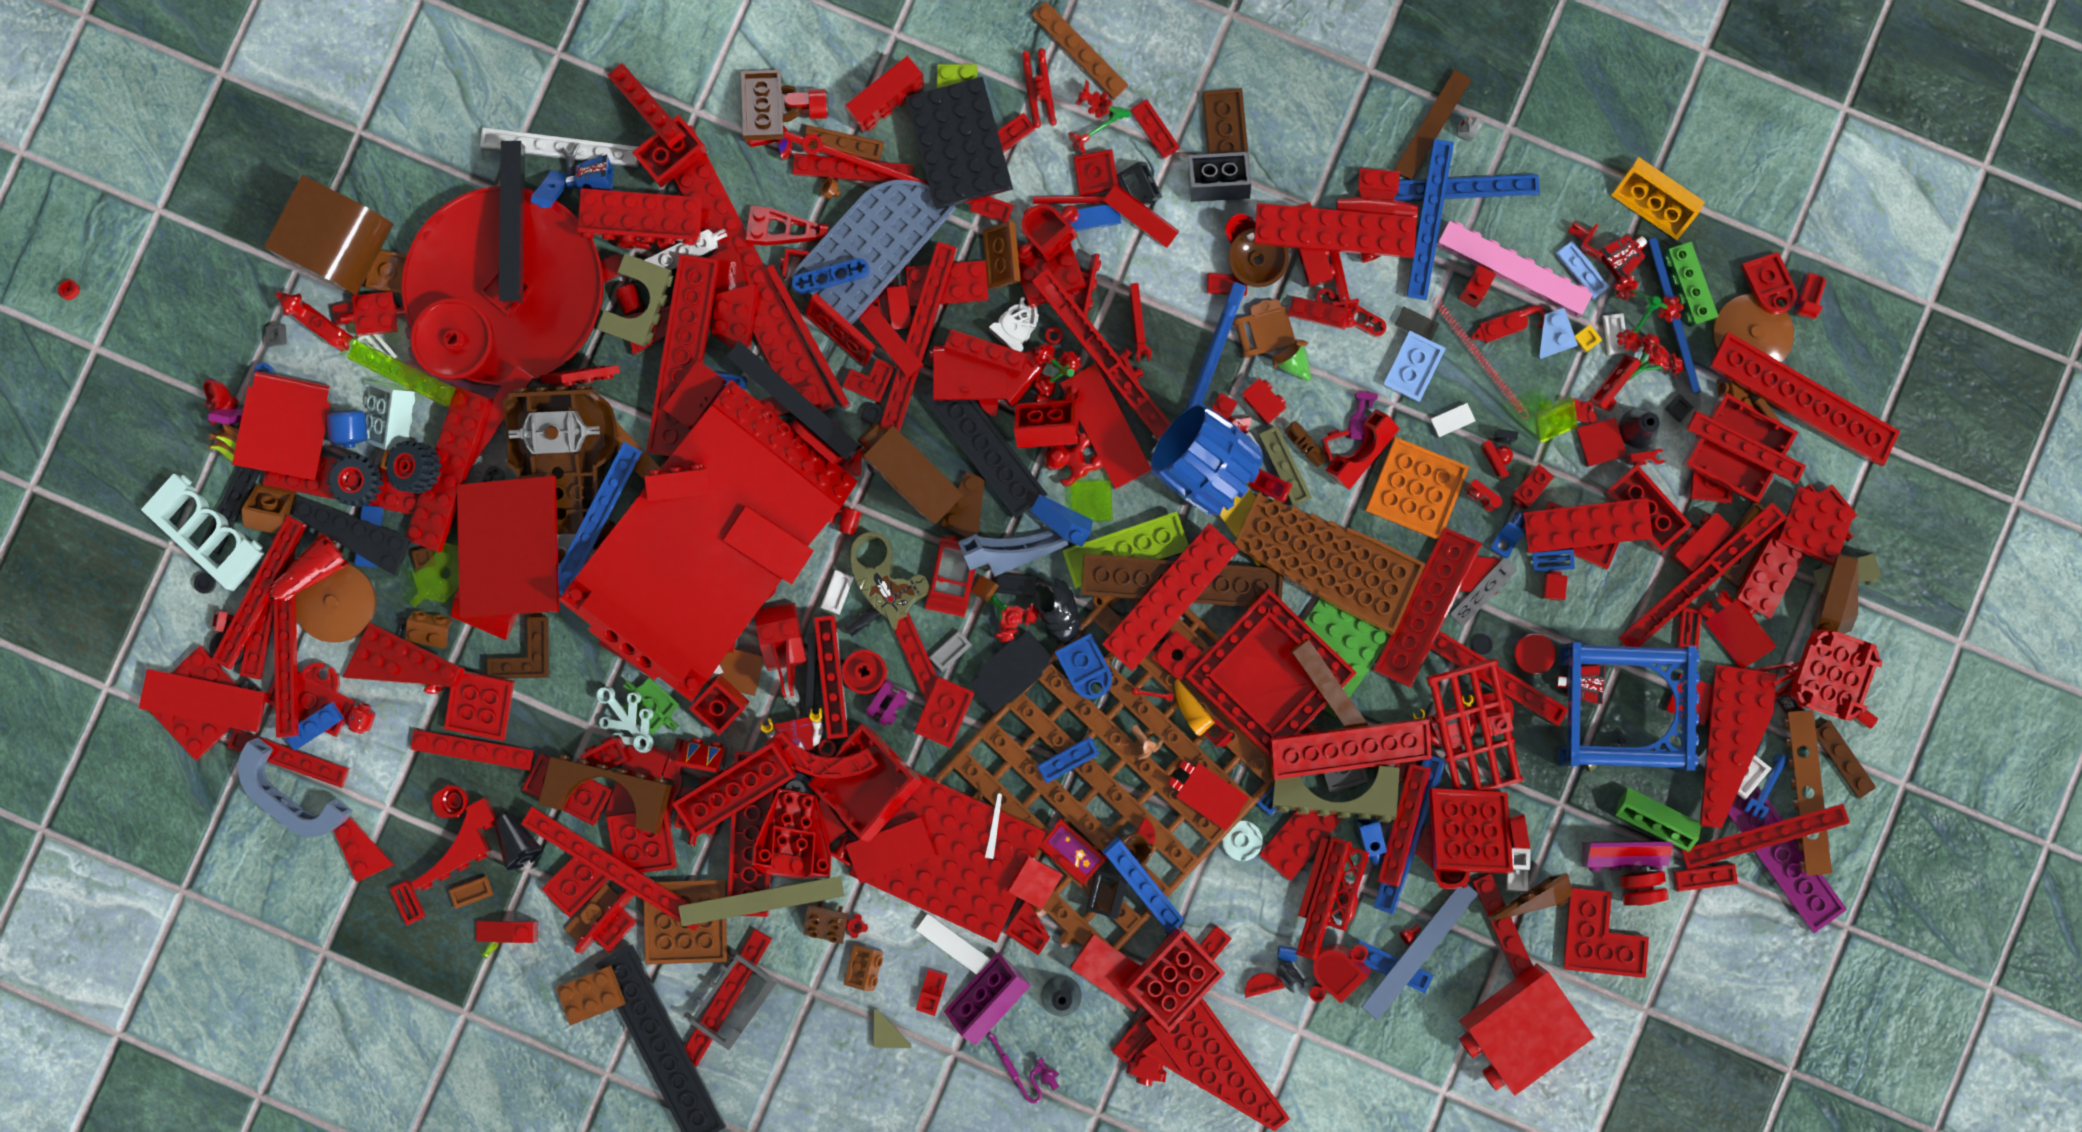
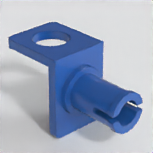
M1522 512L1515 513L1512 521L1507 522L1499 531L1491 546V550L1504 558L1510 556L1516 543L1525 534V531L1521 529L1524 524ZM1498 542H1507L1508 550H1501L1498 547Z

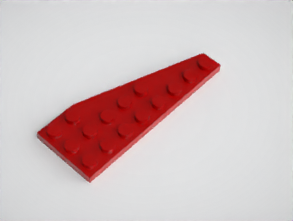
M1722 665L1714 666L1699 826L1722 828L1773 715L1776 685H1773V681L1776 680V673Z

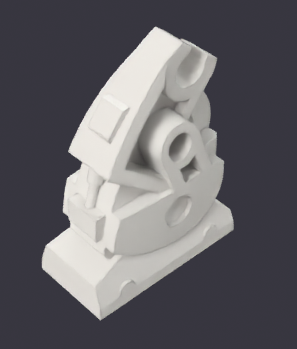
M1025 297L1021 298L1020 305H1014L1004 312L999 318L998 323H993L989 326V332L1003 345L1020 352L1024 350L1023 343L1029 340L1031 332L1035 330L1039 316L1037 314V306L1030 308V306L1024 304Z

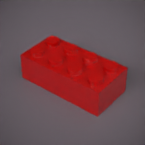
M907 55L845 105L848 116L862 133L866 130L868 132L876 127V122L882 118H888L895 107L903 106L907 102V96L918 94L923 89V73Z
M1638 464L1631 467L1602 493L1609 501L1648 498L1653 539H1644V541L1655 553L1662 552L1692 525Z

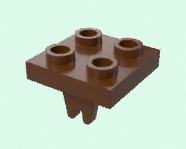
M819 901L818 906L808 904L803 935L843 944L848 914L842 912L843 906H839L838 911L823 908L822 901Z

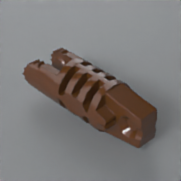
M1294 421L1285 428L1284 432L1294 445H1297V448L1301 450L1300 452L1304 453L1305 457L1317 468L1327 461L1328 458L1320 446L1315 443V440L1311 439L1312 437L1308 435V432L1300 423Z

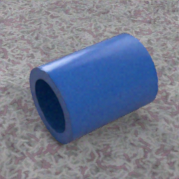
M1279 945L1277 960L1296 962L1297 948Z

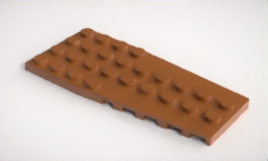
M1259 492L1233 545L1336 608L1394 635L1425 563L1373 537L1350 528L1345 529L1338 526V523L1330 520L1325 521L1318 518V515L1300 511L1298 507H1290L1280 503L1281 501L1265 497Z

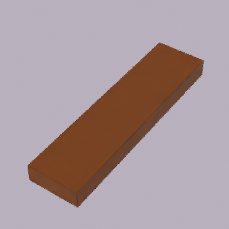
M806 125L804 137L809 134H816L821 138L822 143L867 160L876 162L881 160L884 147L883 141ZM811 142L809 147L815 148L817 144Z

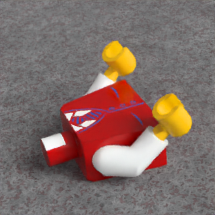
M819 708V714H814L812 709H810L809 717L774 725L772 720L768 718L769 725L764 726L762 721L760 722L761 730L765 732L768 739L783 730L796 745L806 751L813 750L819 744L823 733L822 709Z

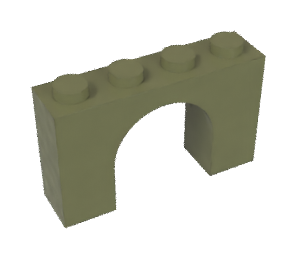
M624 254L618 273L645 284L650 294L649 306L642 315L636 318H624L604 310L597 330L646 347L652 341V328L659 322L660 314L658 312L660 306L665 305L667 300L665 293L667 287L670 288L672 286L674 276H672L673 272L669 269Z

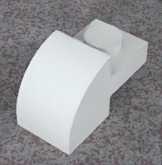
M1512 848L1513 873L1506 874V891L1528 892L1530 849Z

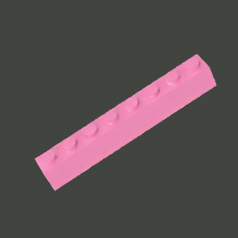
M1449 221L1437 242V247L1474 266L1481 265L1496 273V277L1559 309L1565 308L1566 313L1576 318L1583 314L1593 295L1587 287L1583 285L1577 286L1571 283L1569 278L1553 274V270L1543 266L1541 268L1535 265L1534 260L1527 257L1522 258L1517 255L1516 251L1510 248L1504 249L1500 247V244L1495 240L1482 238L1479 232L1469 231L1464 228L1463 224L1457 221Z

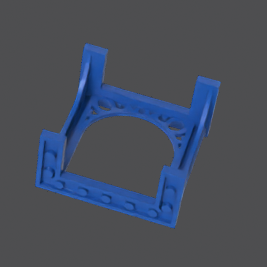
M1582 642L1561 645L1560 665H1569L1567 746H1559L1558 766H1579V764L1670 767L1672 768L1671 770H1695V766H1698V754H1695V746L1699 742V736L1696 733V725L1699 723V714L1696 713L1699 693L1696 692V684L1699 683L1700 678L1699 672H1697L1700 653L1697 651V646L1681 648L1581 645ZM1581 664L1636 665L1649 668L1661 675L1670 686L1675 699V715L1667 733L1655 743L1639 748L1580 746ZM1667 664H1671L1666 672L1662 671L1661 665L1667 667ZM1674 669H1682L1683 674L1681 678L1677 681L1671 680V672ZM1683 683V685L1681 686V689H1683V691L1679 692L1677 690V685ZM1680 705L1683 706L1682 711L1679 710ZM1678 724L1682 725V727H1680L1682 733L1677 731ZM1671 735H1676L1680 738L1682 742L1680 748H1675L1671 745L1669 741ZM1665 743L1669 751H1666V748L1660 750V745Z

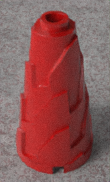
M322 533L290 565L288 570L272 583L270 594L276 601H287L302 590L330 577L340 569L346 568L349 563L346 559L342 558L343 554L335 544Z

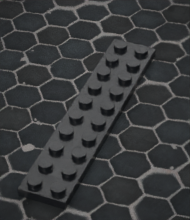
M631 944L596 963L595 966L598 970L612 966L626 1003L617 1008L681 1132H719L727 1126L634 946Z

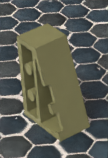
M1872 553L1858 557V583L1865 581L1866 585L1878 582V577H1881L1875 554ZM1831 565L1813 570L1820 594L1824 590L1833 567Z

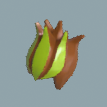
M222 424L224 430L217 429L218 433H210L211 437H208V440H216L217 442L209 445L208 449L218 450L224 458L233 462L240 424L238 426Z

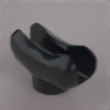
M1285 961L1278 966L1276 975L1290 992L1295 993L1294 984L1296 982H1299L1301 987L1304 988V979L1291 961Z

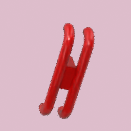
M1043 48L1038 50L1041 76H1035L1034 81L1030 53L1023 51L1022 62L1033 126L1036 129L1041 127L1037 101L1045 100L1048 122L1050 126H1055L1057 120L1045 50Z

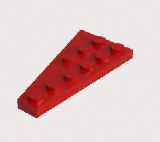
M368 623L343 678L456 688L465 669L375 624Z

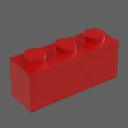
M1717 512L1707 513L1699 521L1701 525L1697 529L1694 527L1687 533L1686 537L1688 539L1684 543L1679 542L1672 549L1674 553L1670 557L1687 574L1693 572L1734 529Z

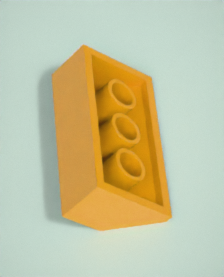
M1640 157L1636 159L1611 195L1676 240L1679 239L1705 203V201Z

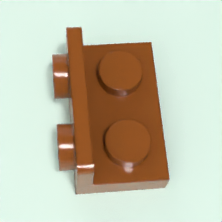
M853 945L843 985L863 991H874L878 983L879 969L883 963V951Z

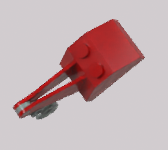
M794 602L758 610L755 615L759 644L767 671L778 669L783 697L787 704H791L794 707L796 719H800V698L798 690L794 686L795 665L807 663L797 606ZM787 667L788 682L784 683L781 668Z

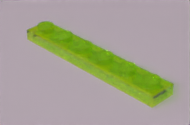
M354 340L347 357L443 406L449 407L456 389L359 340Z

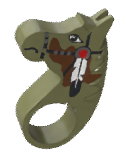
M867 532L860 535L852 545V571L858 586L867 600L880 614L889 619L891 627L896 630L898 620L907 617L911 605L928 595L930 586L927 579L922 575H915L910 580L892 579L894 555L889 541L879 533ZM875 540L885 544L887 556L883 563L876 566L875 569L873 567H867L866 569L865 566L858 562V551L864 543Z

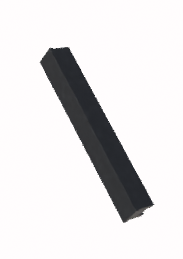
M501 141L499 301L502 303H523L525 146L522 141Z
M738 341L736 346L726 356L847 461H850L859 449H862L858 442L743 343Z

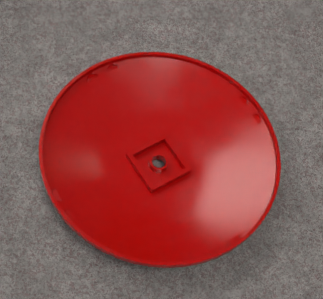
M500 186L471 191L445 204L422 226L408 251L402 275V299L411 330L417 317L426 307L436 301L449 298L462 299L474 304L483 311L491 323L494 334L492 353L486 364L478 372L464 379L486 385L502 386L515 366H519L534 377L532 381L541 378L540 375L550 374L559 369L581 349L593 331L599 317L603 300L604 277L599 253L593 239L583 238L581 234L576 232L579 219L559 202L555 201L550 208H541L538 204L532 203L531 197L535 192L533 190L525 189L523 303H502L499 301ZM454 338L452 343H456L457 339Z

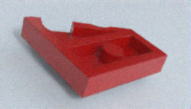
M1026 901L1005 931L1007 935L1037 955L1040 954L1050 939V935L1034 908Z

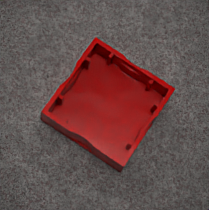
M1728 393L1720 395L1709 415L1710 418L1786 455L1798 434V431L1774 418L1759 413L1752 406ZM1697 436L1682 463L1683 466L1751 503H1759L1774 474L1700 436Z
M861 724L842 745L835 757L852 755L868 747L879 765L869 771L850 777H814L808 785L826 804L838 813L841 820L859 839L870 842L924 781L872 728Z

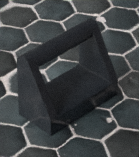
M1137 162L1117 174L1119 186L1130 194L1123 177L1135 172L1146 196V199L1140 201L1145 206L1163 198L1146 162Z
M1096 870L1086 910L1118 919L1127 886L1125 879ZM1103 877L1118 881L1110 912L1095 908Z

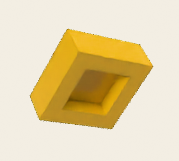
M1588 325L1575 335L1577 344L1584 353L1602 341L1591 325Z

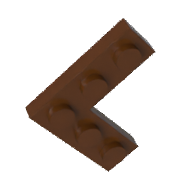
M527 617L528 658L487 659V675L503 679L550 678L549 617Z

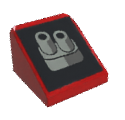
M1792 689L1786 690L1776 697L1785 714L1803 707L1795 699L1791 698L1790 691Z

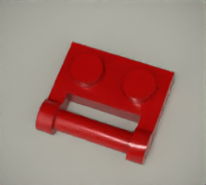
M1477 479L1470 481L1464 488L1467 491L1466 495L1474 501L1478 499L1482 502L1486 511H1492L1502 504V498Z

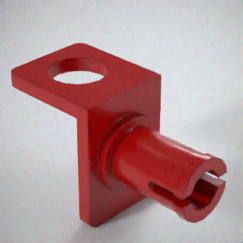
M1574 221L1568 233L1582 240L1580 251L1600 262L1603 254L1588 245L1597 232L1599 224L1596 223L1592 230H1587Z
M844 835L835 851L830 850V853L834 858L851 866L852 863L846 858L848 851L845 846L849 837Z

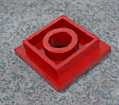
M1174 629L1153 655L1152 659L1180 681L1203 652ZM1178 649L1183 653V658L1180 661L1172 659L1171 654L1173 650Z

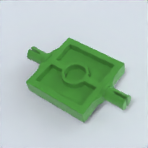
M650 677L643 685L637 688L629 680L625 682L626 684L623 687L630 693L638 692L641 695V701L637 703L636 721L641 724L639 712L644 708H651L653 717L649 719V732L652 735L665 724L673 732L677 730L676 728L680 725L672 720L671 717L680 703ZM632 695L633 701H636L635 695ZM629 702L622 707L627 713ZM647 711L644 712V715L646 717H648Z

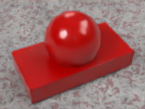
M1491 440L1484 442L1480 447L1498 480L1507 477L1509 473L1505 465H1508L1513 459L1512 450L1507 446H1499L1495 449Z

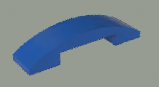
M1101 205L1078 209V220L1069 223L1075 232L1101 226L1104 228L1121 224L1119 212L1110 205Z

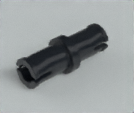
M872 607L864 614L860 613L857 619L844 627L853 637L863 628L870 627V623L878 619L882 614Z

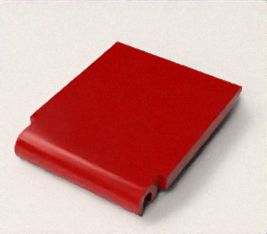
M256 371L252 387L248 386L232 465L315 481L327 425L326 416L329 414L331 402H327L330 386Z

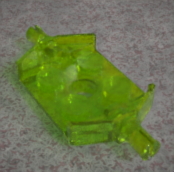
M445 543L442 553L437 552L417 573L413 574L418 594L409 602L415 608L423 599L426 600L427 598L444 603L458 589V546ZM444 568H449L451 572L447 579H443L440 574Z

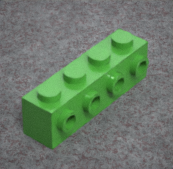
M1692 242L1668 249L1664 253L1663 259L1666 267H1669L1671 271L1670 279L1673 286L1677 288V297L1680 299L1679 303L1683 304L1685 321L1691 327L1719 317Z
M1629 787L1618 800L1615 816L1666 841L1673 842L1674 845L1688 852L1699 840L1700 822Z

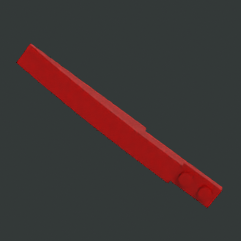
M1049 269L1044 270L1032 280L1033 284L1130 408L1135 411L1155 438H1160L1171 424L1124 366L1122 360Z
M1771 502L1743 528L1737 530L1713 551L1693 572L1687 574L1618 638L1626 647H1640L1787 517Z

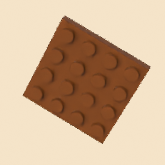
M726 879L657 882L689 903L726 897ZM644 901L645 965L728 962L727 918L700 923L696 931H693Z

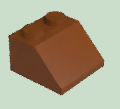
M257 484L242 507L243 527L277 534L286 516H292L296 492Z

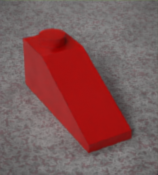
M477 921L476 942H538V921Z

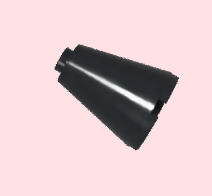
M1641 408L1629 410L1621 417L1618 425L1623 442L1632 448H1644L1651 445L1658 436L1660 421L1656 414Z
M503 812L496 817L494 825L504 867L508 871L525 867L523 863L527 861L532 863L543 854L542 847L526 828L521 825L513 813Z
M1055 976L1044 984L1041 1000L1049 1013L1064 1017L1078 1009L1082 1000V993L1078 983L1068 976ZM1063 996L1066 1000L1059 1002L1058 998Z

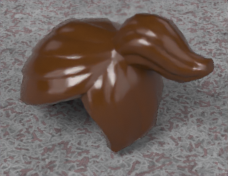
M1136 833L1127 834L1120 838L1138 863L1144 867L1153 852L1146 838ZM1101 839V843L1105 848L1113 841Z

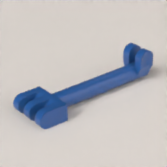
M1776 754L1773 757L1772 761L1776 764L1757 800L1750 798L1744 807V811L1748 813L1753 806L1751 815L1754 817L1761 811L1758 819L1761 821L1764 820L1770 809L1764 803L1783 767L1788 762V757L1783 754Z

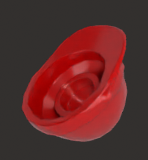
M1243 213L1235 214L1229 218L1224 229L1230 244L1242 232L1255 228L1254 218Z
M448 784L432 797L433 810L440 818L460 817L469 803L467 792L456 785Z

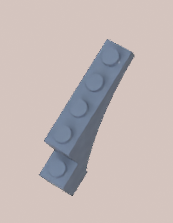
M1053 529L1031 536L1010 539L984 538L975 534L958 542L970 570L989 563L994 577L1068 546L1067 540Z

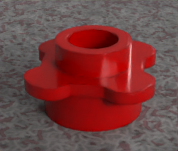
M855 914L854 918L847 920L846 928L852 938H857L858 934L868 930V925L864 924L860 914Z

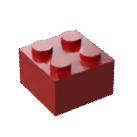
M720 674L693 702L689 709L719 736L747 707L750 701Z

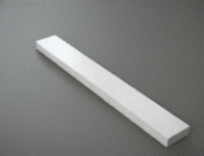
M482 127L481 149L501 151V141H522L525 146V154L566 159L560 149L564 147L568 153H571L576 144L579 143L580 147L575 156L577 161H588L607 154L611 165L634 168L639 166V161L632 153L638 148L636 146Z

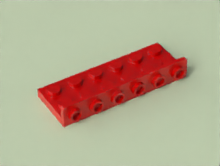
M581 189L579 222L576 232L581 234L583 238H594V235H602V239L614 240L615 236L622 237L624 241H634V238H642V242L654 243V239L662 240V243L675 244V241H683V245L695 246V242L700 243L703 198Z

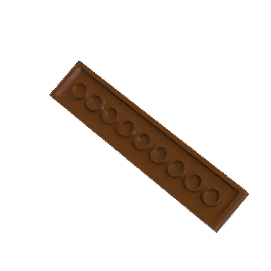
M1083 554L1081 595L1141 599L1174 561ZM1226 565L1193 603L1250 607L1268 588L1282 600L1283 575L1271 568Z

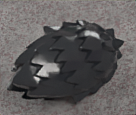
M1054 578L1053 592L1047 586L1043 587L1041 584H1037L1034 600L1040 618L1046 624L1047 629L1055 639L1063 641L1064 645H1066L1076 637L1082 623L1078 616V607L1069 585L1065 581Z

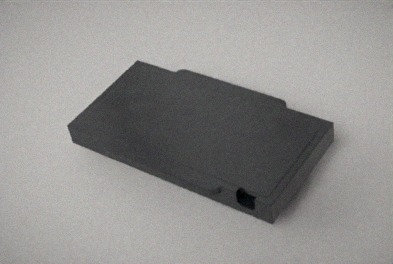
M1028 630L1016 641H1010L980 668L981 672L967 684L995 714L1007 702H1013L1042 676V671L1055 660L1050 661L1052 656Z

